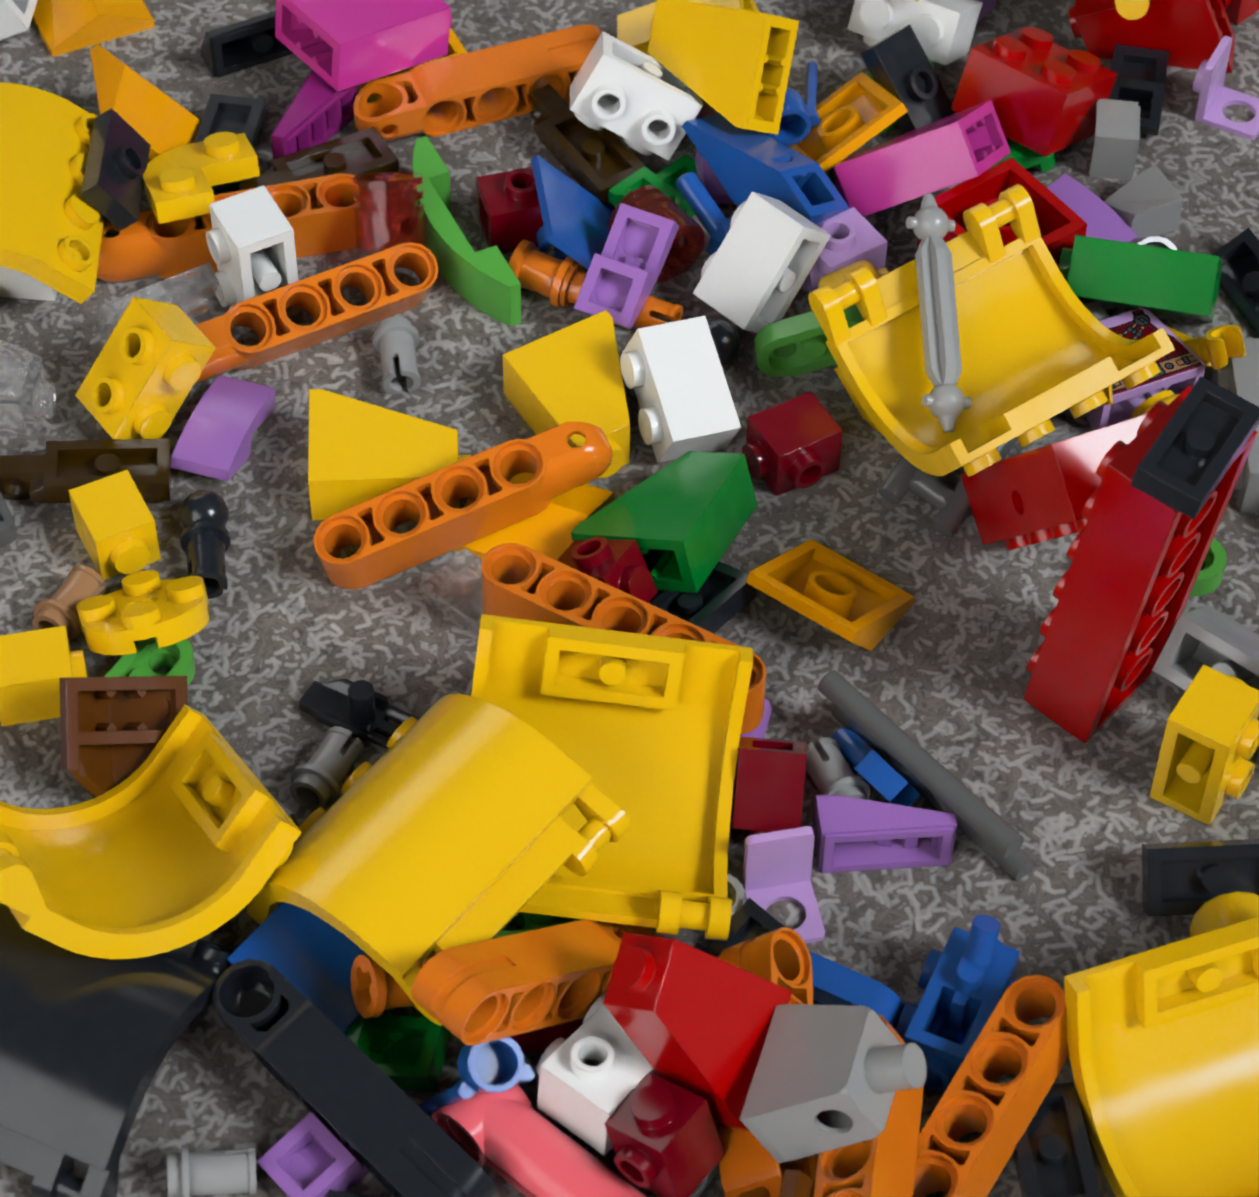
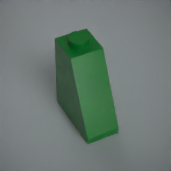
M1075 235L1073 249L1065 247L1062 249L1059 270L1079 300L1129 309L1142 308L1152 313L1213 323L1223 267L1220 256Z
M688 451L575 526L570 533L572 540H586L592 537H604L607 540H636L657 590L697 593L758 505L745 454Z

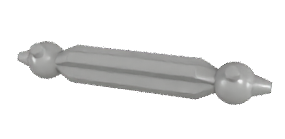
M924 194L920 210L916 212L914 217L908 216L906 219V227L913 229L915 235L921 240L915 254L924 364L925 373L934 386L929 394H923L921 404L923 407H928L930 412L939 419L945 433L954 432L957 417L962 413L963 409L971 407V398L965 397L961 389L956 386L962 372L952 253L943 240L947 232L955 230V221L949 220L947 214L938 207L933 194Z

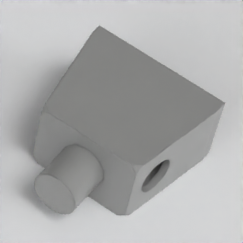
M776 1005L740 1120L777 1163L790 1162L874 1139L885 1129L895 1091L918 1089L925 1083L927 1064L924 1053L915 1043L901 1044L877 1013L866 1006Z

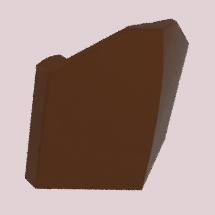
M187 676L59 678L61 770L94 798L123 782L148 758L185 704L188 705Z

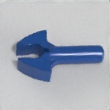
M687 172L678 178L676 187L710 235V242L705 251L711 256L717 252L730 230L732 217L726 219L694 172Z
M840 728L832 735V738L839 745L840 752L845 760L891 804L911 807L921 797V794L850 728Z

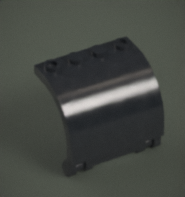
M0 902V1162L34 1177L31 1186L33 1196H117L120 1157L151 1081L167 1053L185 1028L199 1013L213 1004L212 993L215 983L222 973L231 967L226 959L234 951L209 941L197 940L195 947L186 945L166 953L133 959L90 957L59 947L22 929L9 907ZM74 1158L90 1165L86 1177L73 1172Z

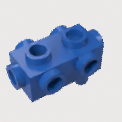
M975 916L970 932L954 927L943 952L934 948L931 949L923 966L918 984L919 988L925 990L918 1006L908 1002L899 1018L895 1031L906 1044L915 1043L924 1053L927 1064V1076L924 1083V1089L938 1093L946 1091L1004 992L1013 982L1018 980L1015 979L1020 951L1005 946L997 939L1001 924L992 916Z

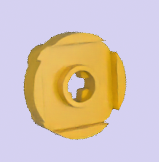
M156 570L132 573L122 579L123 589L107 595L89 597L80 601L76 606L88 649L102 655L136 654L137 650L134 641L156 637L158 648L170 646L195 635L210 620L208 613L209 601L202 577L187 576L179 579L161 580L159 572Z

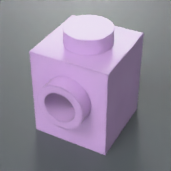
M854 207L816 224L829 233L831 237L802 284L801 289L806 292H812L818 289V282L821 277L859 260H868L877 269L885 266L888 241Z

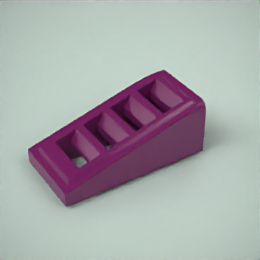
M312 70L271 133L273 159L330 140L354 118L353 104L358 94L357 85L337 92Z

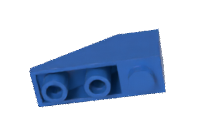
M721 114L688 120L682 125V128L696 146L699 155L710 166L726 189L729 198L737 207L744 201H747L753 191L782 201L815 225L848 210L849 206L818 162L759 131L737 128Z

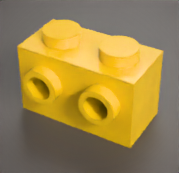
M133 297L75 396L112 439H161L169 429L173 418L191 388L199 379L202 370L216 347L178 305Z
M1203 664L1167 719L1149 797L1207 825L1211 824L1228 796L1238 800L1244 793L1255 769V764L1248 760L1251 759L1259 746V720H1257L1259 715V690L1248 686L1239 678L1225 675Z

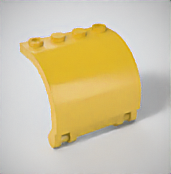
M0 82V266L29 275L82 304L95 292L104 216L80 194L94 118L98 116L51 92L22 84Z
M1020 184L1000 192L999 200L989 206L979 203L964 211L963 220L967 232L946 242L952 253L962 372L956 386L961 389L965 397L971 398V407L963 409L962 413L957 417L954 432L945 433L939 419L930 412L928 407H923L921 404L923 394H929L934 386L925 373L915 259L878 279H875L872 272L862 265L846 273L843 283L833 288L826 284L808 294L810 307L828 339L825 343L868 417L886 440L907 461L929 475L944 476L960 467H963L968 477L980 472L1002 459L997 447L1016 437L1021 448L1044 437L1056 430L1050 418L1068 408L1074 419L1109 401L1103 389L1119 380H1122L1127 390L1161 372L1155 361L1175 350L1164 328L1142 339L1131 340L1114 333L1091 314L1070 288L1041 237L1032 199ZM1009 223L1017 240L1003 246L999 228ZM856 304L864 321L848 328L844 310Z
M481 614L471 696L503 708L543 734L593 777L592 783L621 807L631 821L629 830L616 843L607 841L597 852L599 861L585 876H578L563 865L519 912L656 928V933L678 935L679 928L705 931V939L727 941L732 912V899L728 898L727 883L730 818L740 735L753 667V648ZM575 804L561 817L577 832L588 822Z
M464 694L445 695L419 720L413 716L406 719L388 740L386 747L389 749L373 765L368 761L362 763L341 788L343 795L327 811L319 807L304 820L299 827L302 833L293 844L292 852L287 861L281 867L275 869L260 892L247 905V914L260 925L278 907V902L293 904L321 918L344 934L396 980L418 1010L426 1018L439 1026L443 1025L416 1003L411 995L414 979L421 969L419 965L433 950L437 954L447 948L493 939L563 865L574 874L585 876L599 861L597 852L607 841L616 843L631 827V821L627 814L592 783L593 777L543 734L503 708L483 699ZM574 804L588 821L578 832L561 818Z
M185 704L141 766L127 779L104 794L79 804L51 809L24 808L0 801V902L9 907L22 929L74 953L105 959H133L166 953L203 938L236 916L260 892L275 869H278L287 861L292 852L293 844L302 831L206 715Z
M1259 916L1064 976L1067 1043L1073 1079L1093 1147L1116 1197H1259Z

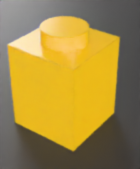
M128 469L68 490L76 531L97 572L104 580L120 574L136 573L146 565L161 560L155 520Z
M66 625L0 635L1 727L59 718V678L88 677L83 649L71 651Z

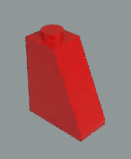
M1076 0L1075 5L1069 8V22L1074 37H1082L1087 52L1097 57L1112 59L1114 46L1119 44L1170 51L1168 66L1198 70L1202 61L1210 59L1221 39L1226 35L1233 38L1226 74L1232 73L1235 35L1222 0H1150L1146 14L1136 20L1123 18L1117 12L1114 0Z
M624 932L617 957L613 964L611 978L603 1002L604 1006L659 1077L706 1099L716 1126L750 1132L741 1122L740 1116L776 1005L789 1004L792 991L676 939Z

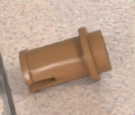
M85 565L74 566L51 598L43 599L35 606L34 619L32 621L34 630L66 625L69 641L76 639L81 631L76 606L84 599L105 594L107 588L102 586L105 581L101 575Z

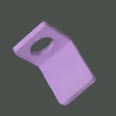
M1224 35L1210 59L1202 61L1195 76L1193 91L1200 93L1195 121L1249 140H1254L1259 134V98L1223 86L1233 40L1232 37ZM1229 105H1243L1251 109L1255 117L1248 122H1234L1226 118L1222 110Z
M804 826L748 836L745 839L742 880L744 890L746 891V901L749 898L752 899L765 911L771 904L777 901L786 900L798 904L805 913V920L794 931L800 935L805 943L822 941L825 938V929L811 883L815 840L812 827Z

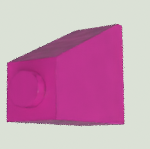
M276 0L275 37L337 92L448 55L449 30L452 25L451 7L443 0Z
M989 100L851 155L834 166L837 173L835 186L850 208L854 207L864 217L921 197L924 194H930L978 177L1008 156L1011 151L993 103Z

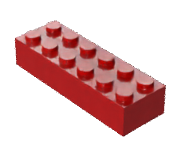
M1190 385L1169 405L1163 401L1156 403L1139 425L1137 436L1129 444L1122 440L1117 441L1099 463L1096 475L1102 478L1101 484L1083 507L1081 517L1087 520L1086 525L1076 536L1067 551V557L1072 560L1071 567L1064 573L1054 588L1053 596L1058 599V603L1041 625L1039 633L1045 637L1044 642L1032 655L1026 667V670L1032 675L1023 700L1085 744L1154 673L1152 669L1185 608L1258 433L1256 431L1253 432L1195 519L1182 514L1131 486L1130 484L1137 466L1193 388Z

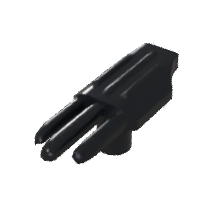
M348 679L332 682L314 681L299 700V709L311 715L317 722L329 727H343L353 732L351 737H358L362 741L372 742L386 749H389L386 747L390 739L388 737H391L399 727L388 722L389 719L400 724L411 716L417 720L420 719L389 705L387 696L375 692L373 685L365 680L355 682Z

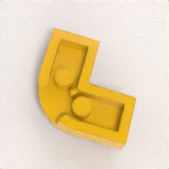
M217 132L207 136L202 142L179 146L156 156L147 164L143 180L149 205L158 223L163 224L210 214L209 204L215 202L212 186L259 177L260 171L257 154L245 133Z

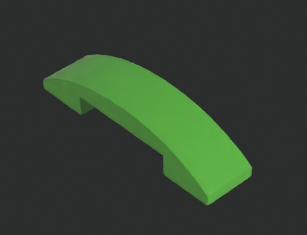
M427 136L416 139L412 162L414 206L418 232L423 245L431 250L435 256L439 268L438 271L443 278L465 300L480 311L504 324L513 326L521 323L520 281L497 245L477 252L473 250L450 213V171Z

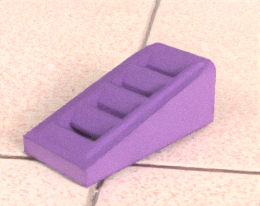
M815 795L812 829L815 836L814 846L818 871H822V873L947 866L949 863H952L957 829L956 816L953 813L847 796ZM930 837V840L919 839V838Z

